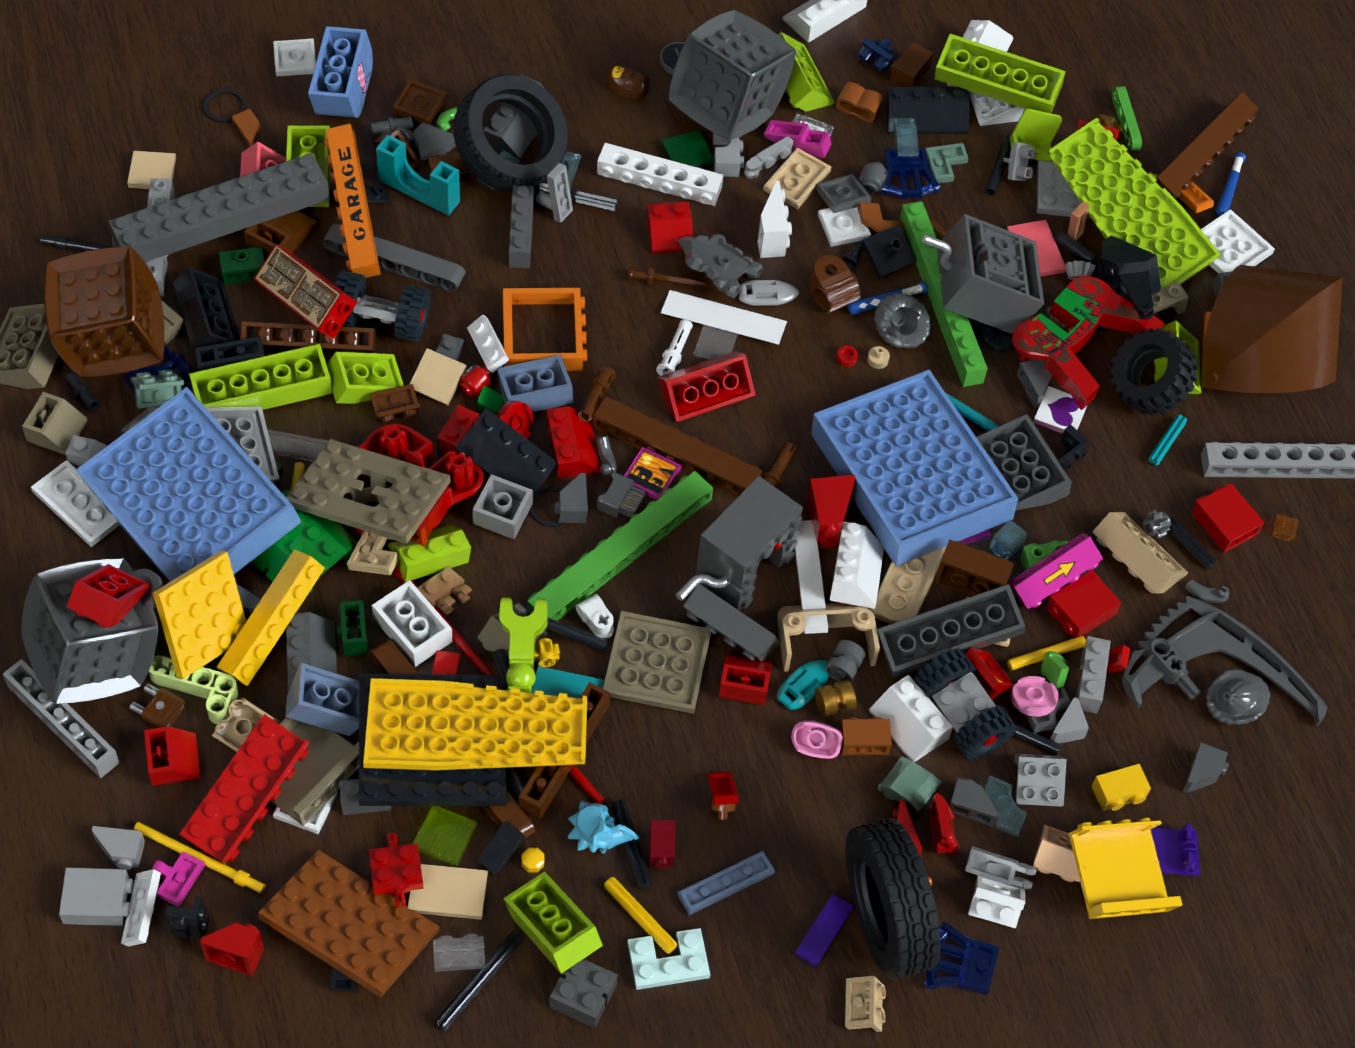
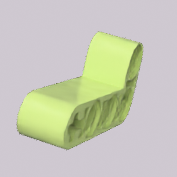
M158 655L153 658L149 669V676L154 684L206 698L208 717L214 724H218L228 716L230 704L238 698L236 680L233 676L201 667L185 679H181L176 676L171 658ZM202 681H208L207 684H200ZM225 687H230V688H231L230 690H227V691H223V690H222V689L225 688ZM218 707L223 708L220 711H213L215 708Z

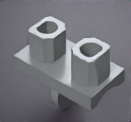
M1013 142L1010 158H1003V162L1009 163L1008 179L1026 181V179L1032 178L1033 170L1031 167H1028V160L1035 157L1036 149L1030 147L1031 144Z

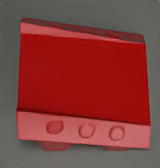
M936 793L932 798V807L928 809L933 847L936 854L947 853L953 856L961 849L956 840L952 822L955 816L946 800L939 793Z

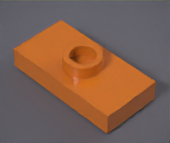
M1193 182L1185 190L1180 189L1182 193L1178 197L1195 213L1213 207L1214 201Z

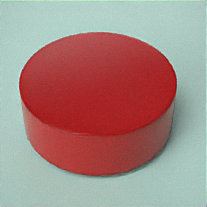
M845 345L838 349L836 361L839 365L852 367L856 364L858 352L854 347Z

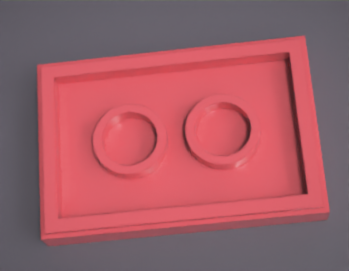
M1046 220L1007 226L1006 230L1036 241L1041 277L1065 273L1064 261Z

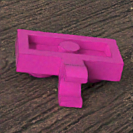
M185 852L181 853L173 867L157 860L152 869L160 872V878L165 879L157 891V896L179 907L205 867L204 862Z

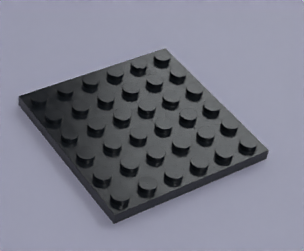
M359 674V806H506V767L412 770L364 768L363 764L371 678L450 681L474 684V687L486 688V685L497 686V690H503L502 675Z

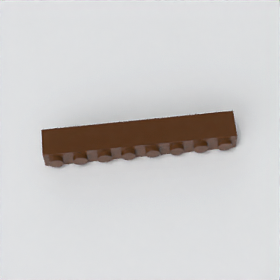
M1241 92L1155 177L1156 183L1162 189L1165 188L1176 199L1182 193L1180 189L1185 190L1192 183L1190 179L1197 178L1203 172L1201 167L1206 168L1214 161L1212 156L1216 158L1224 150L1222 146L1227 147L1235 139L1233 135L1238 136L1245 129L1243 125H1249L1256 118L1254 114L1259 108L1244 92Z
M605 397L593 415V428L634 448L641 450L644 447L682 465L681 470L689 474L696 471L706 482L737 497L758 476L762 477L763 470H760L757 466L741 461L734 455L722 452L713 445L703 443L694 436L684 434L675 427L665 425L656 418L646 416L639 410L625 406L616 399Z

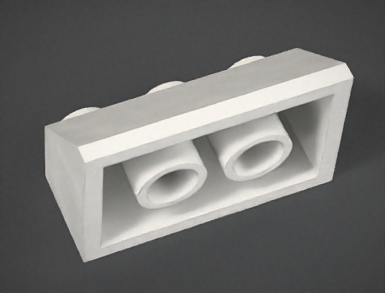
M909 675L892 685L869 709L873 717L890 719L892 740L908 759L916 762L947 741L953 729L950 722L932 701L926 697Z

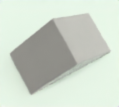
M1074 697L1053 731L1050 740L1064 743L1085 738L1089 727L1078 698Z

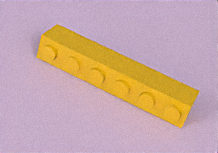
M294 550L217 665V668L223 673L233 676L236 681L248 686L325 567L313 557Z

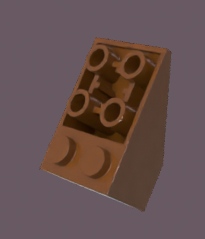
M295 211L250 226L244 231L246 248L262 247L265 258H268L276 244L293 253L315 228L318 221L299 211Z

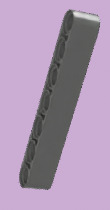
M332 224L322 241L323 246L331 252L349 257L344 252L343 243L346 242V238L341 235L340 224ZM374 236L380 268L446 291H457L466 273L460 265Z

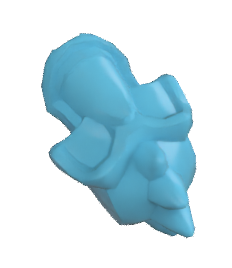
M580 801L579 812L568 818L575 826L569 833L568 839L579 840L578 851L589 847L591 852L594 853L599 849L603 854L607 849L627 841H632L633 839H639V836L626 826L620 824L615 826L613 823L615 821L614 818H610L608 808L602 804Z

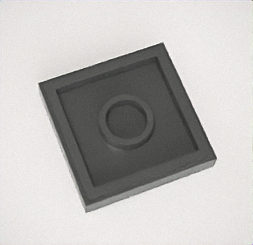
M854 174L816 184V191L833 213L855 208L860 202L871 203V196Z

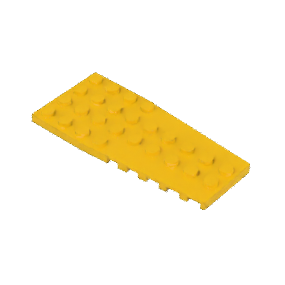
M371 678L364 768L457 770L585 764L587 696H583L581 699L567 697L568 694L559 693V696L544 695V691H535V694L524 693L516 688L505 691L497 690V686L486 685V688L474 687V684L450 681Z

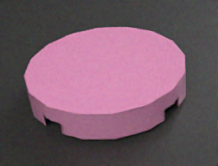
M1039 676L1023 677L1012 687L1011 701L1014 707L1021 713L1040 717L1048 715L1055 709L1058 703V691L1055 685L1051 682H1046L1045 678Z

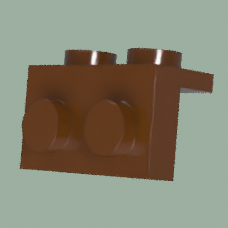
M413 384L370 394L376 420H382V422L395 420L394 416L403 414L404 417L416 415V411L420 409Z

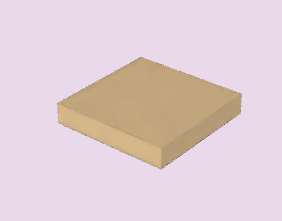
M133 151L127 183L128 188L149 189L151 178L173 179L176 154Z
M427 348L410 384H413L415 392L449 406L460 383L461 375L465 372L467 366Z

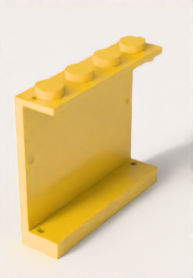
M1144 818L1131 823L1130 819H1126L1116 824H1112L1111 821H1104L1093 826L1091 822L1079 824L1077 826L1078 829L1069 833L1089 919L1169 912L1183 906L1180 896L1168 897L1151 834V829L1161 825V821H1151L1150 818Z

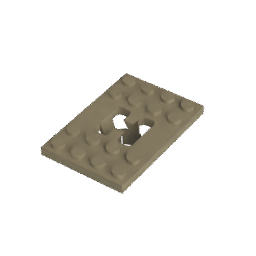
M330 439L286 499L293 505L294 509L407 544L451 480L450 475ZM362 474L370 476V487L363 489L364 481L357 480V477ZM387 482L393 483L390 488H387ZM346 493H351L352 500L342 497ZM371 501L379 502L376 507L365 505V503Z

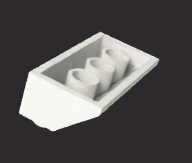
M809 0L783 16L782 20L809 43L864 9L867 0Z
M971 20L962 37L1005 52L1008 51L1013 41L1012 35L989 20ZM947 83L948 87H957Z
M843 522L830 600L875 609L884 547L865 525Z

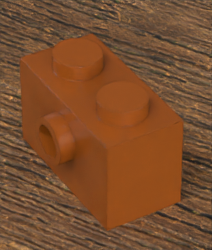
M850 717L842 719L840 727L843 736L842 755H889L892 746L890 719H883L881 717H872L870 719Z

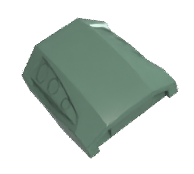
M902 756L886 778L879 783L877 790L880 792L883 790L884 796L890 800H904L908 812L918 815L942 782L929 771Z

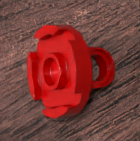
M509 401L502 406L499 412L495 413L497 417L526 439L530 437V423L534 424V418L529 405L520 401Z

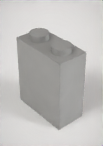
M66 868L59 912L62 923L124 926V919L128 917L130 903L127 902V896L132 893L133 879L129 878L126 869Z

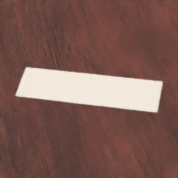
M672 290L669 291L661 311L662 314L775 344L780 343L787 321Z

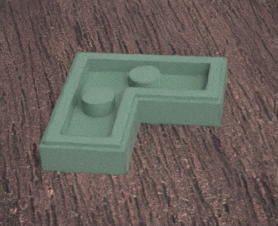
M963 143L924 148L923 152L934 184L954 181L951 165L968 163L969 159Z

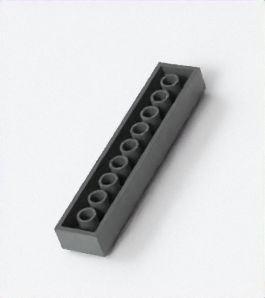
M310 153L110 220L109 224L117 247L130 246L145 262L330 200L328 183L313 154Z

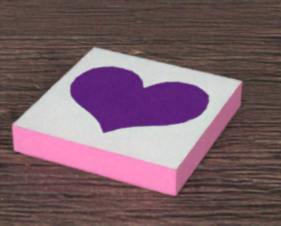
M1048 386L1033 423L1062 434L1064 429L1070 424L1078 430L1087 406L1080 410L1070 394Z

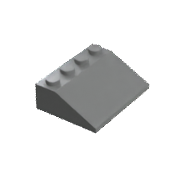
M262 406L206 408L272 483L279 482V475Z

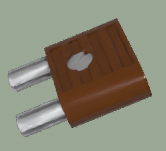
M148 683L144 687V691L154 696L149 704L143 707L136 702H132L130 705V709L140 714L141 719L157 728L171 727L186 708L187 702L164 688L159 690Z

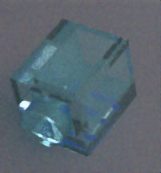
M1009 520L993 536L990 548L997 556L1009 560L1024 545L1028 533Z

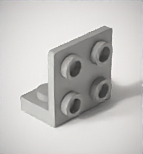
M1014 753V763L1018 765L1016 803L1062 807L1064 805L1067 759L1062 756Z

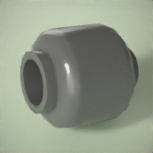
M879 162L868 163L864 165L858 181L868 193L874 194L882 191L888 177V172Z

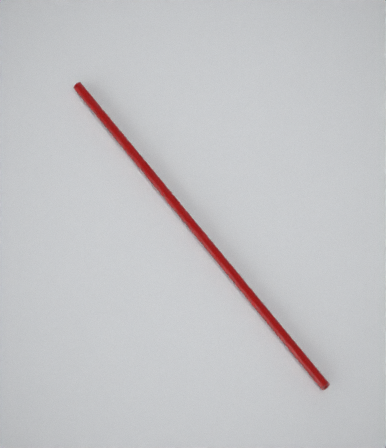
M355 528L356 531L362 536L364 530ZM396 564L393 573L405 584L406 582ZM411 580V582L414 584V586H415L416 588H418V586L414 583V581ZM434 606V609L452 628V640L483 675H495ZM573 765L569 772L595 803L602 804L605 798L583 773Z

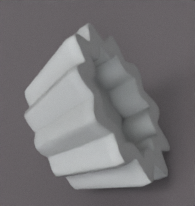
M1073 261L1067 262L1065 268L1068 278L1074 280L1082 276L1091 277L1095 270V265L1091 264V262Z

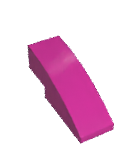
M771 120L764 133L767 139L775 143L788 136L794 141L791 150L795 151L798 147L812 156L825 158L832 144L829 132L810 130L809 125L803 123Z

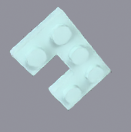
M701 928L676 932L680 955L660 959L656 958L652 936L628 939L627 945L636 990L710 978Z

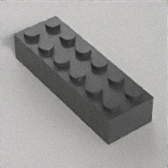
M1008 584L877 629V634L891 676L896 678L925 668L927 663L933 661L932 659L940 657L944 652L948 653L951 649L959 648L966 653L971 647L980 649L1024 634L1026 626Z

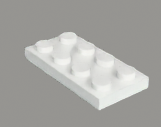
M67 460L31 486L32 492L90 547L120 526L86 486L77 473L76 468Z

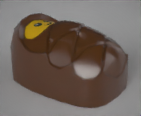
M619 63L611 65L607 70L606 82L609 91L630 99L639 100L644 98L649 89V78L643 75L642 72Z

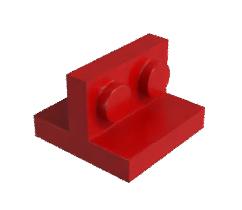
M971 647L965 653L976 668L974 676L991 700L996 698L1002 691L1008 693L1012 691L1014 683L989 652Z

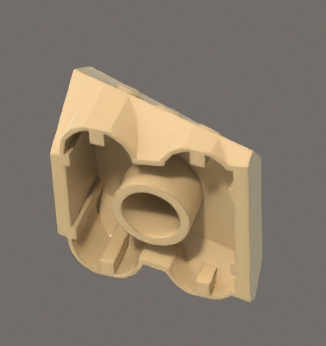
M242 697L241 700H234L230 704L228 716L217 724L212 736L237 752L264 714L277 723H280V721Z

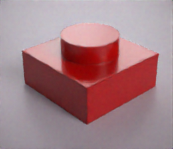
M1121 645L1109 650L1107 672L1109 674L1127 669L1130 648Z

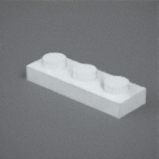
M482 315L467 327L490 372L494 373L497 368H500L509 360L489 319L485 315Z
M154 869L136 873L129 914L126 918L121 941L122 944L128 947L146 943L161 875L160 872Z

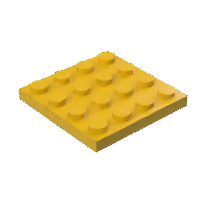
M227 551L217 552L153 592L177 678L185 679L227 651L247 622Z

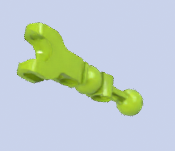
M503 597L500 603L499 619L503 630L510 635V668L506 673L508 691L511 688L520 689V692L532 693V686L536 680L535 671L533 670L535 639L543 633L548 624L547 599H537L534 612L529 616L521 617L513 612L512 599Z

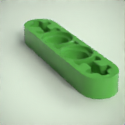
M1113 87L1112 100L1127 149L1129 151L1140 150L1142 138L1126 87Z

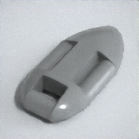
M750 280L740 284L739 300L752 306H777L792 301L800 292L791 284L783 281ZM747 290H751L752 294L747 295Z

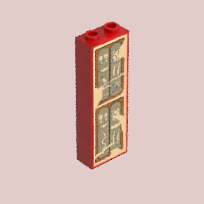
M279 244L275 245L254 278L257 283L305 321L332 339L335 338L357 304V301Z

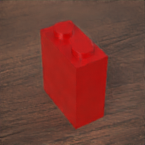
M1232 483L1225 487L1219 486L1208 496L1203 495L1195 501V507L1192 511L1193 516L1224 553L1258 535L1264 524V521Z
M1093 570L1051 595L1047 604L1050 615L1056 618L1062 624L1064 631L1073 638L1085 635L1118 613L1121 606L1118 598Z

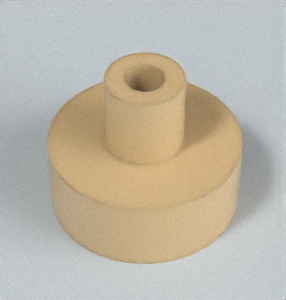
M873 347L868 353L867 361L871 367L882 369L888 365L890 354L884 347Z

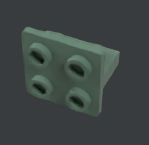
M162 370L157 375H150L147 372L136 374L137 377H131V382L135 388L137 408L162 406L181 391V385H184V380L176 373H172V370Z

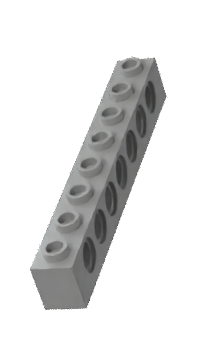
M1210 442L1205 444L1201 453L1204 477L1355 478V445H1348L1346 443L1283 444L1278 442L1262 444L1260 442Z

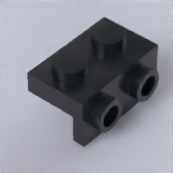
M196 896L193 909L174 906L167 907L165 916L171 934L181 939H187L188 937L201 938L203 930H207L209 925V915L206 914L207 906L203 904L202 897Z

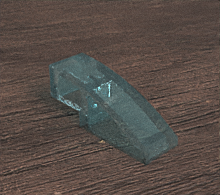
M894 118V137L897 155L919 156L915 119Z

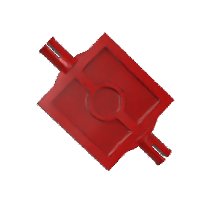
M390 833L387 835L388 847L369 849L374 895H394L395 906L400 907L399 899H401V906L403 907L406 905L404 893L411 890L424 889L418 843L398 845L397 834L392 833V841Z

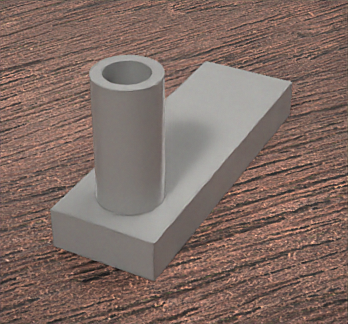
M559 163L547 175L550 195L540 191L535 200L536 203L551 209L554 220L561 223L573 211L567 169L565 165Z

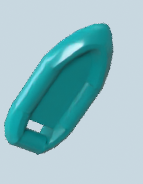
M815 660L798 667L780 685L777 691V700L789 710H796L805 706L815 696V689L826 684L829 674L825 671V667L828 661ZM787 691L796 698L795 701L786 695Z

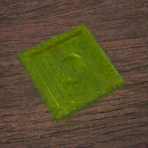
M432 806L413 844L418 843L419 852L457 867L477 827V822L441 807Z

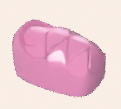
M803 720L794 725L791 739L798 752L812 757L831 759L839 754L843 736L841 731L827 724Z

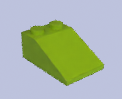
M335 352L327 364L336 403L357 404L371 400V393L404 386L394 354Z

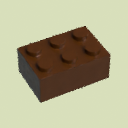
M949 539L940 561L934 584L965 596L973 597L1007 585L1014 563L1009 562L1005 558L990 555L984 550L974 549L962 542Z

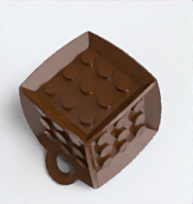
M130 246L88 250L64 256L46 264L44 305L48 335L55 350L72 371L80 377L105 376L141 369L163 360L164 317L159 288L148 265Z

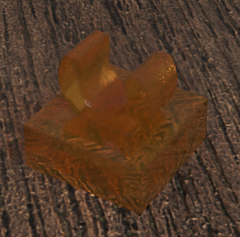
M1277 514L1274 519L1271 536L1293 542L1299 520Z

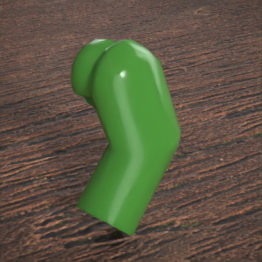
M457 107L440 114L436 122L440 129L444 131L450 129L451 126L448 121L455 118Z

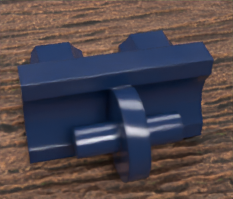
M865 37L862 41L863 48L858 54L859 59L868 63L874 57L877 60L873 63V67L880 73L884 72L888 67L891 68L894 56L891 55L894 51L890 47L891 40L888 38L883 41L877 39L873 43Z

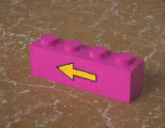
M1081 533L1009 581L1008 584L1022 606L1027 609L1035 608L1042 603L1044 598L1058 592L1065 584L1078 580L1080 574L1086 570L1090 571L1099 565L1098 562L1103 560V557L1091 537Z

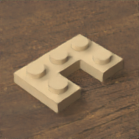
M364 531L347 562L349 570L391 575L399 560L397 552L382 550L389 538Z

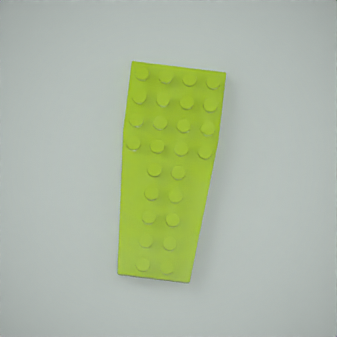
M1095 118L1051 148L1048 152L1049 157L1080 203L1083 201L1089 204L1088 214L1106 239L1112 235L1157 255L1161 288L1179 282L1180 285L1221 256L1185 209L1165 188L1162 189L1156 183V179L1151 173L1148 175L1141 167L1142 164L1137 159L1134 160L1127 153L1128 149L1123 144L1120 145L1113 138V133L1110 130H1105L1099 123L1098 118Z

